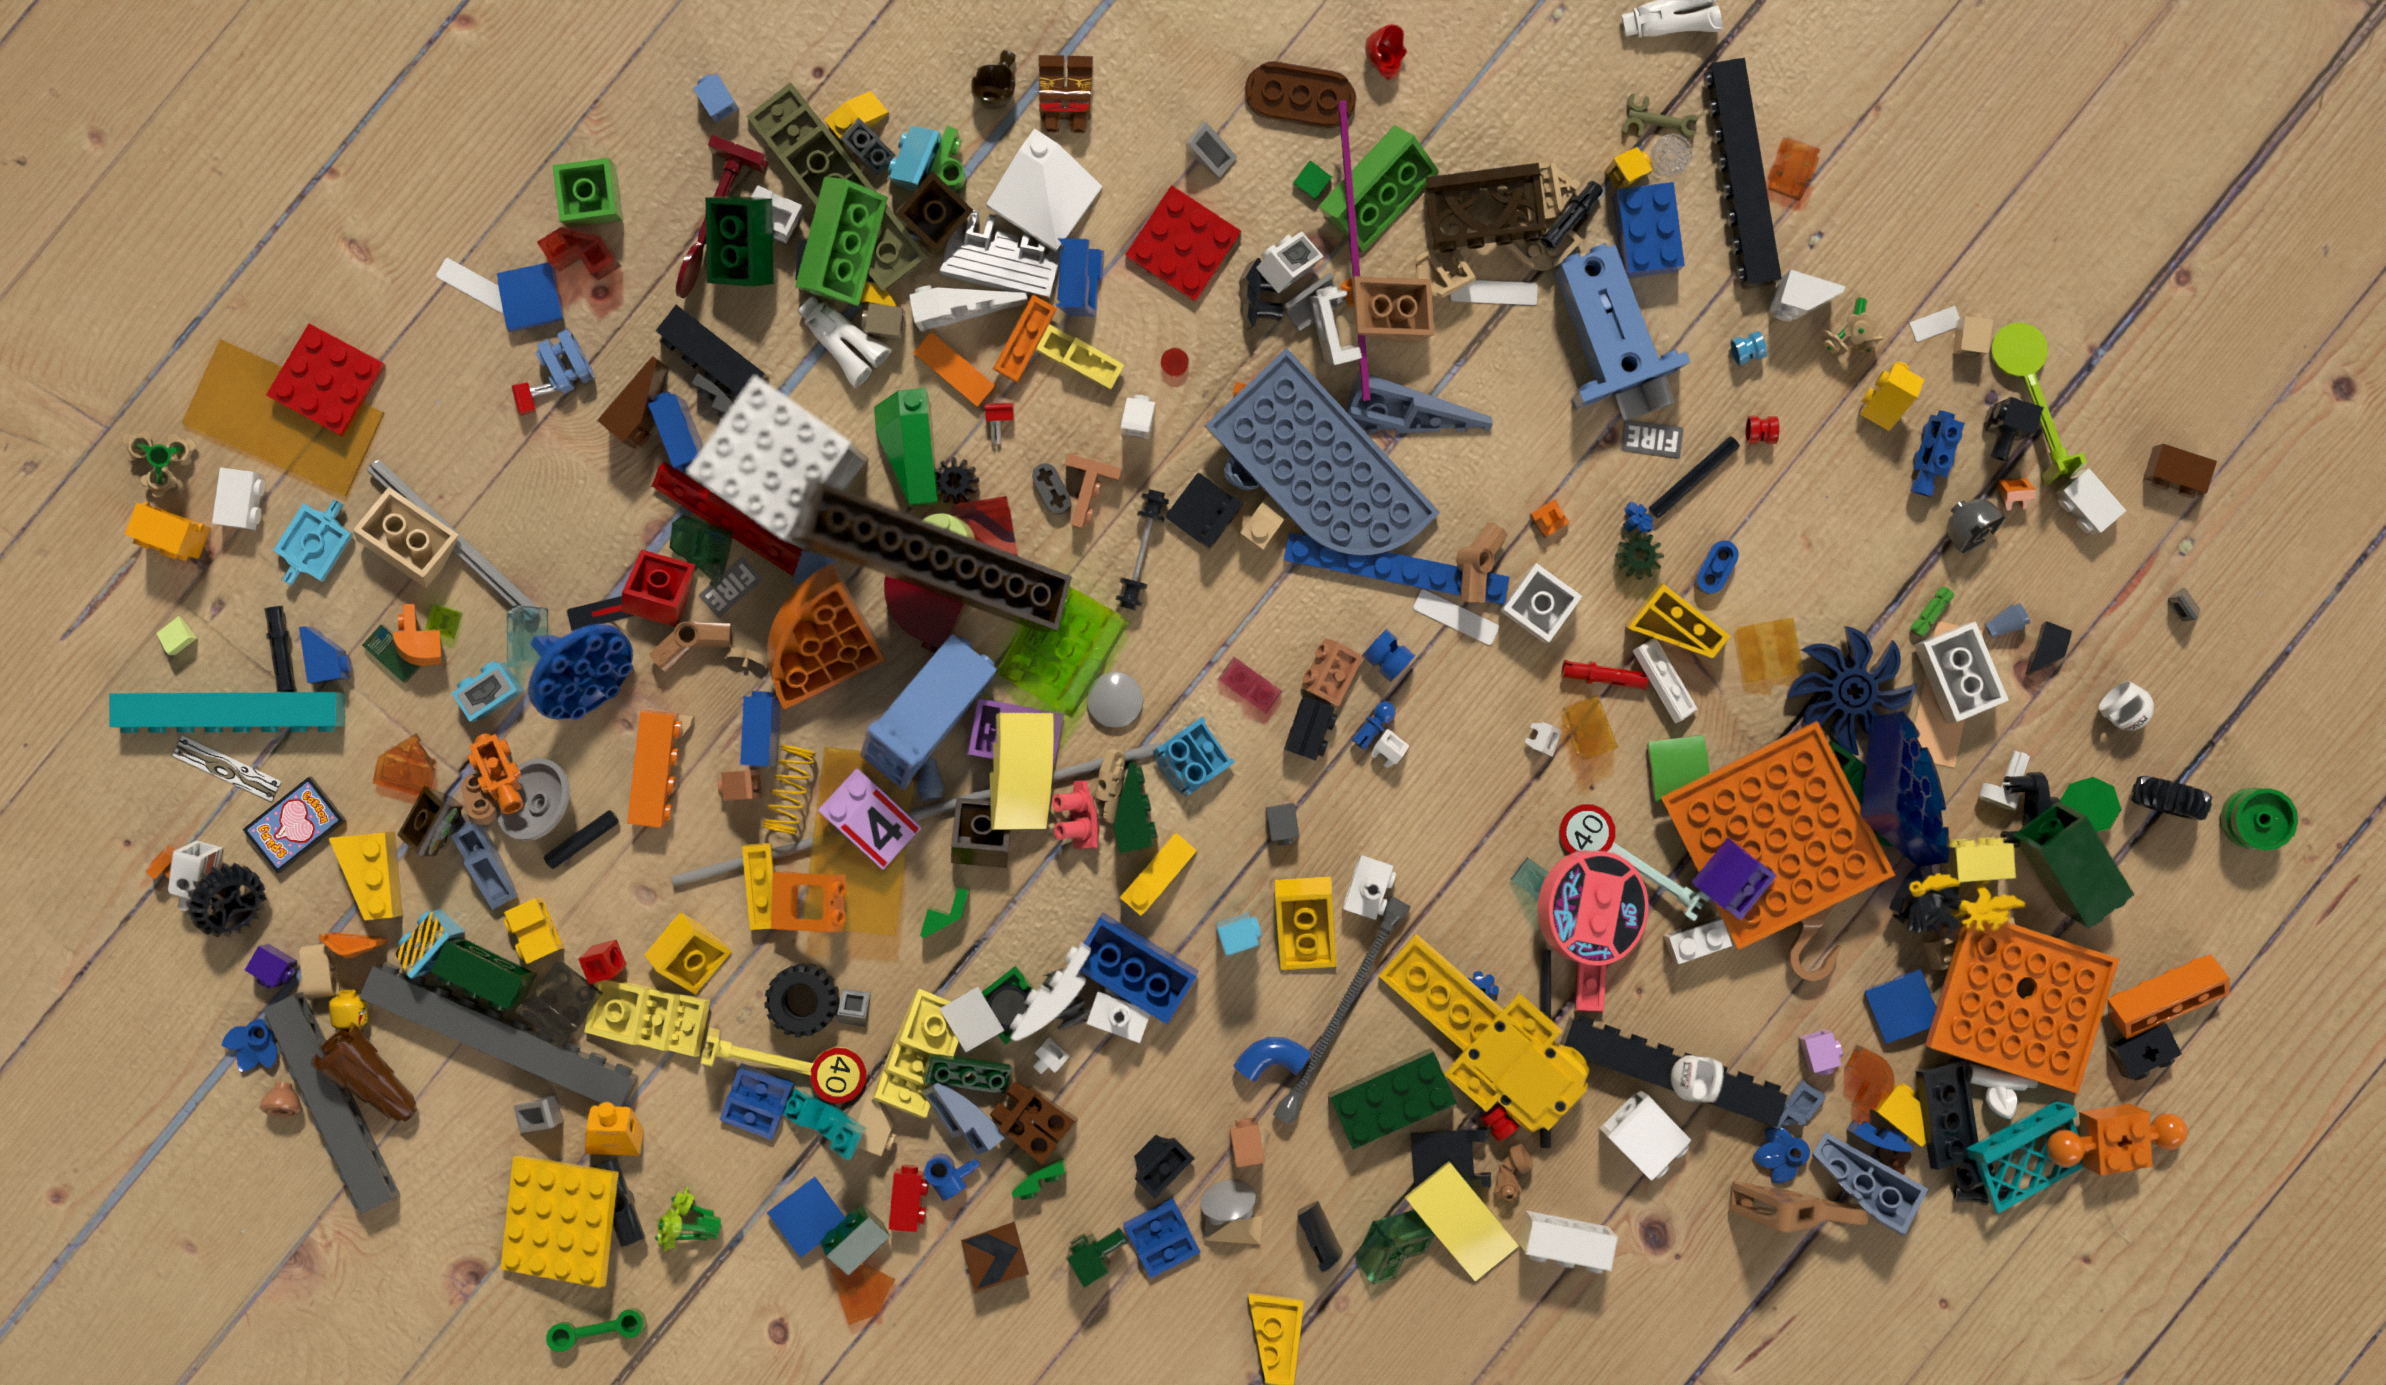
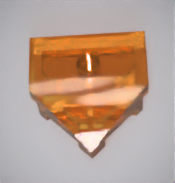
M415 733L399 744L388 748L378 757L373 784L419 796L424 785L432 788L435 773L433 765L436 763V760L429 757L420 744V737Z
M861 1263L849 1275L839 1267L830 1270L849 1325L872 1317L877 1312H880L885 1297L895 1281V1278L864 1263Z

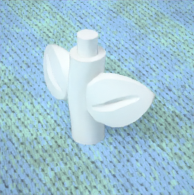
M1973 1063L1968 1065L1970 1083L1988 1087L1986 1092L1988 1107L1995 1114L2005 1119H2011L2017 1110L2018 1100L2014 1090L2025 1091L2027 1088L2036 1089L2038 1086V1081L1991 1066L1986 1067Z

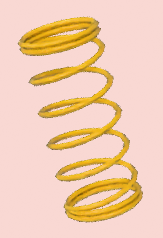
M782 744L781 750L804 757L810 761L778 760V764L807 776L774 775V778L804 791L771 790L770 792L801 806L767 805V808L792 817L797 821L763 820L762 827L796 835L798 834L797 831H799L797 828L782 824H798L801 822L800 819L776 808L801 809L804 805L795 799L779 793L805 794L808 791L804 787L782 778L809 779L811 776L809 773L785 763L812 764L814 760L810 757H816L815 754L817 753Z

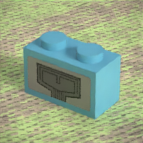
M495 661L488 663L480 669L482 672L474 679L471 676L465 678L456 685L458 689L451 693L470 722L480 721L524 692L506 663L498 662L496 664Z

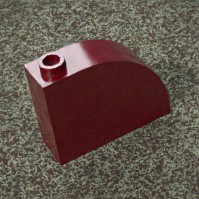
M885 575L884 595L893 619L905 632L923 641L921 647L936 653L954 633L966 604Z

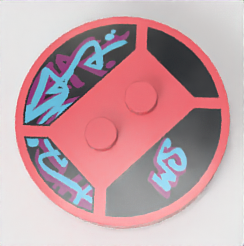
M1583 850L1564 857L1550 870L1539 894L1538 918L1545 939L1558 954L1578 963L1606 965L1623 958L1640 940L1648 919V895L1642 877L1630 862L1610 852Z

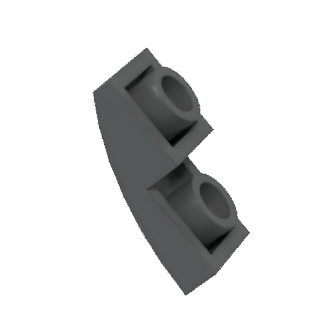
M857 118L839 138L877 176L896 156L860 118Z
M697 373L692 384L699 388L697 393L709 400H712L715 396L716 399L712 407L718 410L716 416L724 419L734 405V402L720 388Z

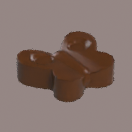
M1877 1148L1876 1153L1882 1164L1902 1175L1905 1174L1904 1165L1911 1159L1910 1152L1897 1151L1893 1153L1886 1148Z

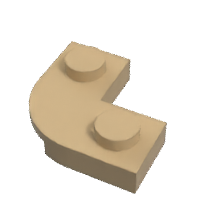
M1524 222L1520 224L1521 226H1527ZM1571 230L1557 245L1555 250L1545 248L1541 243V239L1535 242H1525L1524 239L1513 240L1512 244L1504 246L1528 268L1537 271H1547L1560 265L1563 259L1567 258L1583 240Z

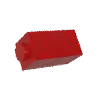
M901 1165V1169L897 1168L894 1172L888 1230L917 1232L920 1224H925L926 1207H922V1197L928 1195L929 1182L924 1179V1171L918 1170V1166Z

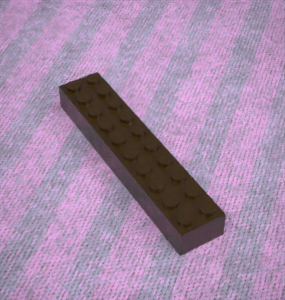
M820 480L805 484L790 537L791 541L1039 632L1058 631L1072 579L1071 576Z

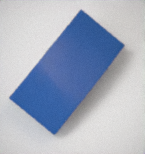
M1854 1120L1847 1128V1130L1860 1138L1882 1148L1900 1152H1910L1913 1148L1906 1143L1908 1137L1896 1128L1889 1131L1882 1127L1879 1131L1866 1121L1860 1124Z

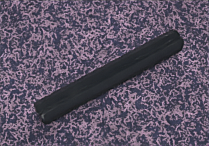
M1732 436L1723 441L1649 507L1651 514L1657 519L1662 517L1740 448L1738 441Z

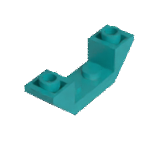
M798 1089L793 1090L783 1112V1115L795 1124L815 1129L832 1141L830 1149L846 1160H851L866 1130V1127L836 1106Z

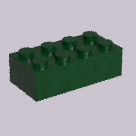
M1432 1048L1328 1093L1353 1150L1457 1104Z

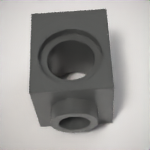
M1295 803L1266 807L1271 841H1277L1278 846L1294 843V838L1300 837Z

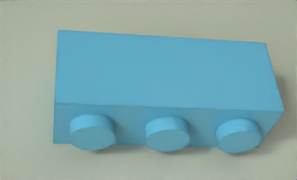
M1246 912L1216 923L1226 956L1259 945L1257 938L1262 937V933L1256 916L1250 918L1249 913Z

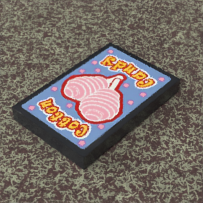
M307 777L242 830L278 874L343 824L346 819L313 777Z

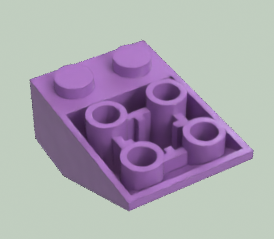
M978 698L969 755L993 759V743H997L996 714L1053 713L1054 769L1063 713Z

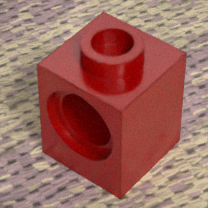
M617 939L592 945L578 959L588 984L612 979L627 965Z

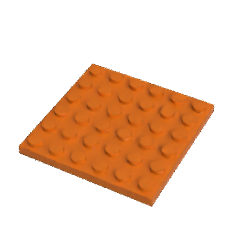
M1817 721L1661 796L1698 872L1703 869L1724 841L1729 838L1777 875L1741 920L1714 901L1738 950L1895 876Z

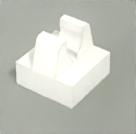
M1544 722L1532 723L1530 727L1537 730L1538 735L1534 740L1526 738V744L1543 754L1553 757L1562 730Z
M1387 728L1375 744L1371 755L1373 758H1376L1379 753L1386 756L1388 759L1383 766L1388 768L1400 761L1409 745Z
M1048 1037L1035 1052L1040 1059L1033 1067L1040 1074L1048 1067L1055 1073L1069 1058V1055Z

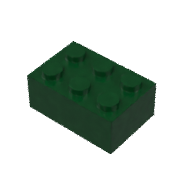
M740 196L705 197L707 283L751 287L774 284L772 198Z
M463 937L445 942L431 970L432 973L438 975V981L449 986L456 984L464 988L463 993L470 997L478 999L481 996L489 1000L488 1005L500 1011L522 1005L537 976V973Z

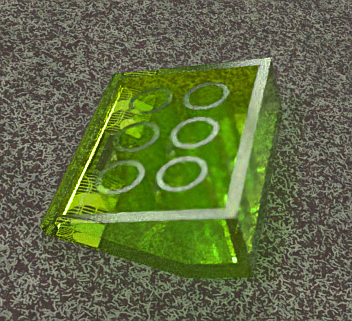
M1069 586L1058 631L1039 632L1022 626L997 668L996 673L1072 718L1129 621L1110 608Z

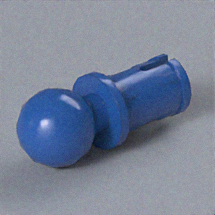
M1387 701L1378 703L1374 709V717L1370 718L1367 716L1365 718L1367 720L1366 723L1351 740L1357 743V746L1361 749L1366 750L1377 734L1384 731L1381 725L1389 723L1394 719L1396 715L1395 707Z

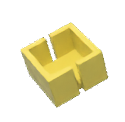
M1981 837L1977 838V843H1975V840L1951 839L1949 840V845H1940L1942 875L1949 874L1951 878H1955L1959 882L2016 878L2014 846L2011 843H2003V838Z

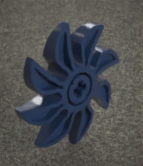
M1844 626L1849 650V666H1845L1841 651L1832 645L1815 643L1802 648V652L1830 670L1831 676L1828 679L1817 672L1801 674L1789 686L1786 698L1825 691L1826 698L1823 701H1817L1807 706L1803 716V727L1815 721L1822 727L1826 719L1833 714V711L1837 710V717L1830 728L1833 740L1852 755L1859 756L1854 731V717L1858 715L1862 731L1872 737L1888 739L1898 736L1903 731L1883 720L1872 709L1873 704L1876 703L1887 710L1902 708L1913 698L1917 684L1891 690H1878L1877 687L1880 681L1894 678L1899 671L1901 656L1897 644L1894 640H1891L1877 663L1867 672L1866 665L1873 654L1871 643L1861 631L1853 627ZM1856 687V693H1852V695L1847 694V688Z

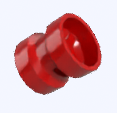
M1748 416L1745 429L1747 444H1757L1759 441H1765L1766 444H1777L1780 430L1779 418L1777 416H1768L1766 419H1760L1758 416Z
M1500 1103L1491 1107L1480 1117L1485 1126H1491V1135L1496 1142L1507 1138L1519 1127L1513 1118L1506 1115L1507 1111Z

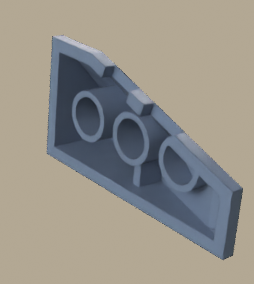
M1824 1132L1812 1157L1878 1223L1904 1237L1929 1189Z

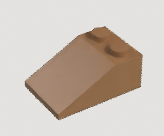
M1352 277L1356 334L1396 342H1420L1434 336L1431 279Z

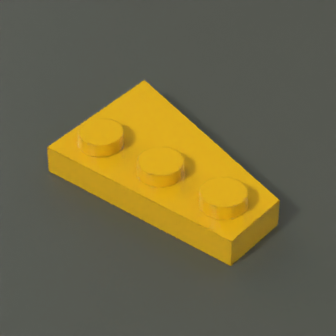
M1248 1293L1265 1382L1276 1385H1294L1304 1299Z

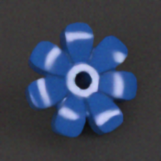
M1629 502L1626 505L1625 513L1629 516V519L1623 523L1626 531L1631 532L1636 527L1642 533L1646 531L1649 533L1653 530L1651 522L1654 520L1649 514H1645L1647 511L1645 506L1642 504L1637 506L1635 502Z
M1475 971L1473 973L1474 980L1468 979L1479 989L1483 988V992L1494 1001L1491 995L1499 993L1498 986L1492 985L1495 978L1491 974L1483 977L1481 971Z

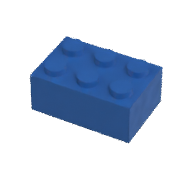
M1674 182L1617 189L1612 198L1620 258L1627 277L1635 278L1679 272L1685 266Z

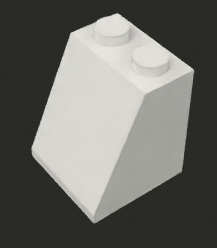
M1639 1088L1599 1128L1651 1181L1655 1177L1657 1179L1662 1177L1669 1169L1668 1164L1675 1157L1677 1159L1682 1157L1688 1151V1144L1692 1141Z

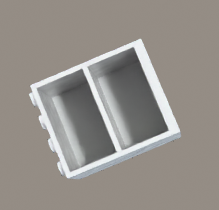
M754 375L687 472L784 540L805 549V545L790 540L805 484L820 480L846 490L868 457L850 441Z

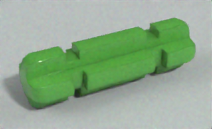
M1945 586L1939 588L1935 594L1936 598L1930 600L1919 615L1920 619L1915 620L1911 625L1910 629L1913 633L1920 637L1925 636L1930 629L1929 625L1934 624L1946 608L1945 604H1949L1953 599L1954 593Z

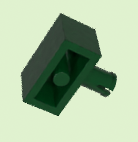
M1117 1228L1099 1241L1093 1233L1087 1237L1083 1233L1070 1242L1071 1246L1068 1249L1066 1259L1085 1288L1109 1273L1110 1260L1107 1255L1128 1244V1241L1120 1228Z

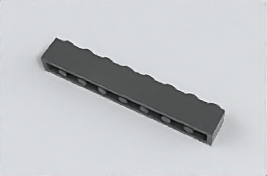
M304 993L293 994L264 1008L265 1024L274 1032L278 1040L276 1042L278 1051L282 1056L286 1057L290 1065L288 1068L290 1076L295 1082H298L302 1090V1101L307 1107H310L314 1115V1126L318 1132L323 1134L327 1142L325 1144L326 1151L331 1158L335 1159L339 1167V1178L344 1184H347L351 1192L350 1200L352 1205L363 1214L399 1196V1190L352 1093L346 1088H341L322 1072H318L311 1066V1061L315 1054L321 1058L325 1054L320 1047L326 1042V1038Z

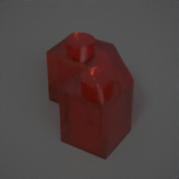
M560 227L537 241L551 266L559 272L581 259L590 275L599 281L622 266L609 244L599 235L586 234Z

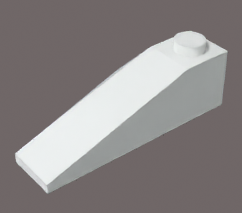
M931 286L919 287L915 289L914 294L909 295L914 321L921 332L1028 303L1026 293L953 288L932 289Z

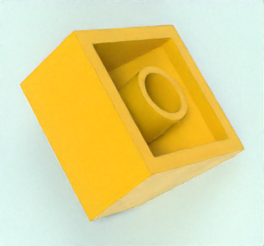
M680 911L644 956L659 974L696 995L732 951L699 922Z

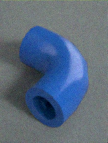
M1266 1037L1253 1042L1243 1051L1233 1064V1067L1254 1082L1271 1065L1283 1066L1294 1075H1297L1312 1052L1286 1037Z

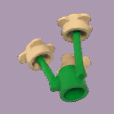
M141 431L140 434L136 435L125 434L122 437V442L126 444L127 449L125 457L130 461H135L137 458H147L154 469L141 477V484L148 487L155 498H162L164 492L170 488H175L177 485L176 478L171 477L165 467L170 464L171 460L180 462L182 466L189 465L192 462L190 457L192 450L196 449L195 441L192 439H182L178 434H171L168 437L166 446L161 444L152 446L150 441L152 436L147 431Z

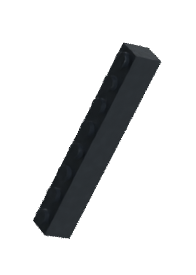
M1745 57L1713 62L1706 69L1703 80L1705 89L1710 91L1711 100L1708 101V111L1710 117H1714L1715 121L1713 140L1715 145H1719L1720 155L1717 156V165L1719 171L1723 172L1725 182L1722 183V194L1725 200L1728 199L1729 210L1726 212L1728 226L1733 229L1734 238H1731V249L1734 255L1737 254L1738 259L1736 278L1738 282L1742 283V289L1773 285L1778 283L1782 276Z
M1578 1015L1577 1019L1569 1017L1560 1045L1574 1048L1586 1061L1675 1091L1671 1084V1072L1675 1063L1682 1056L1674 1054V1048L1658 1043L1657 1047L1646 1044L1648 1039L1636 1034H1631L1630 1038L1620 1035L1621 1029L1607 1024L1602 1029L1593 1025L1594 1020ZM1685 1052L1683 1057L1695 1055ZM1722 1065L1723 1077L1719 1095L1714 1102L1706 1103L1777 1127L1788 1096L1780 1091L1781 1086L1765 1080L1764 1085L1753 1082L1754 1076L1738 1071L1736 1076L1728 1073V1067Z

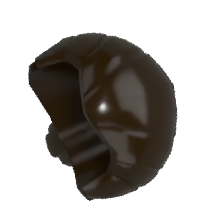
M1003 50L997 64L983 65L977 69L976 76H973L971 80V93L975 101L981 106L989 109H998L1004 107L1012 99L1016 86L1014 72L1010 69V66L1016 59L1014 53Z

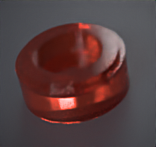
M1170 348L1163 353L1161 367L1168 376L1179 377L1188 369L1189 359L1182 349Z

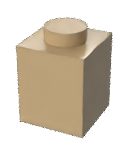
M1967 313V316L1957 320L1953 354L1982 357L1988 354L1993 320L1984 319V314Z

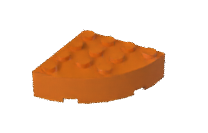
M833 562L813 573L791 593L777 613L768 637L767 661L770 676L783 710L886 661L877 637Z

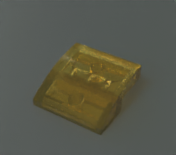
M1794 617L1736 627L1746 683L1804 673Z

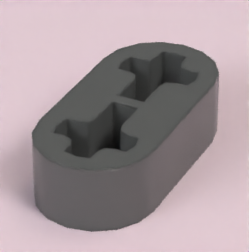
M1048 463L1036 466L1032 478L1047 508L1054 514L1065 513L1071 506V498L1058 472ZM1042 469H1045L1046 472H1053V475L1050 476L1053 486L1048 488L1044 480L1038 481L1037 478L1041 476L1040 471ZM1056 490L1060 497H1066V500L1063 501L1064 507L1059 509L1057 505L1051 506V502L1054 501L1051 491Z

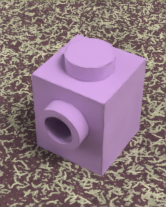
M1825 1029L1799 1037L1808 1070L1818 1073V1075L1833 1073L1835 1071L1834 1067L1842 1065L1840 1057H1843V1051L1839 1041L1834 1040L1832 1032Z

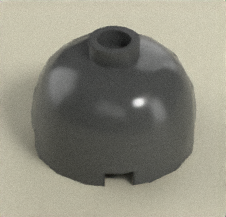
M1975 499L1967 503L1962 500L1951 509L1953 514L1947 523L1948 537L1960 553L1965 554L1985 542L1983 538L1990 532L1994 535L2004 524L2006 517L1998 507L1987 500Z

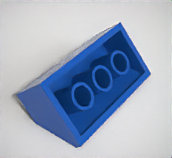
M1103 912L1084 942L1085 945L1090 947V953L1079 970L1165 1024H1168L1198 974V970Z

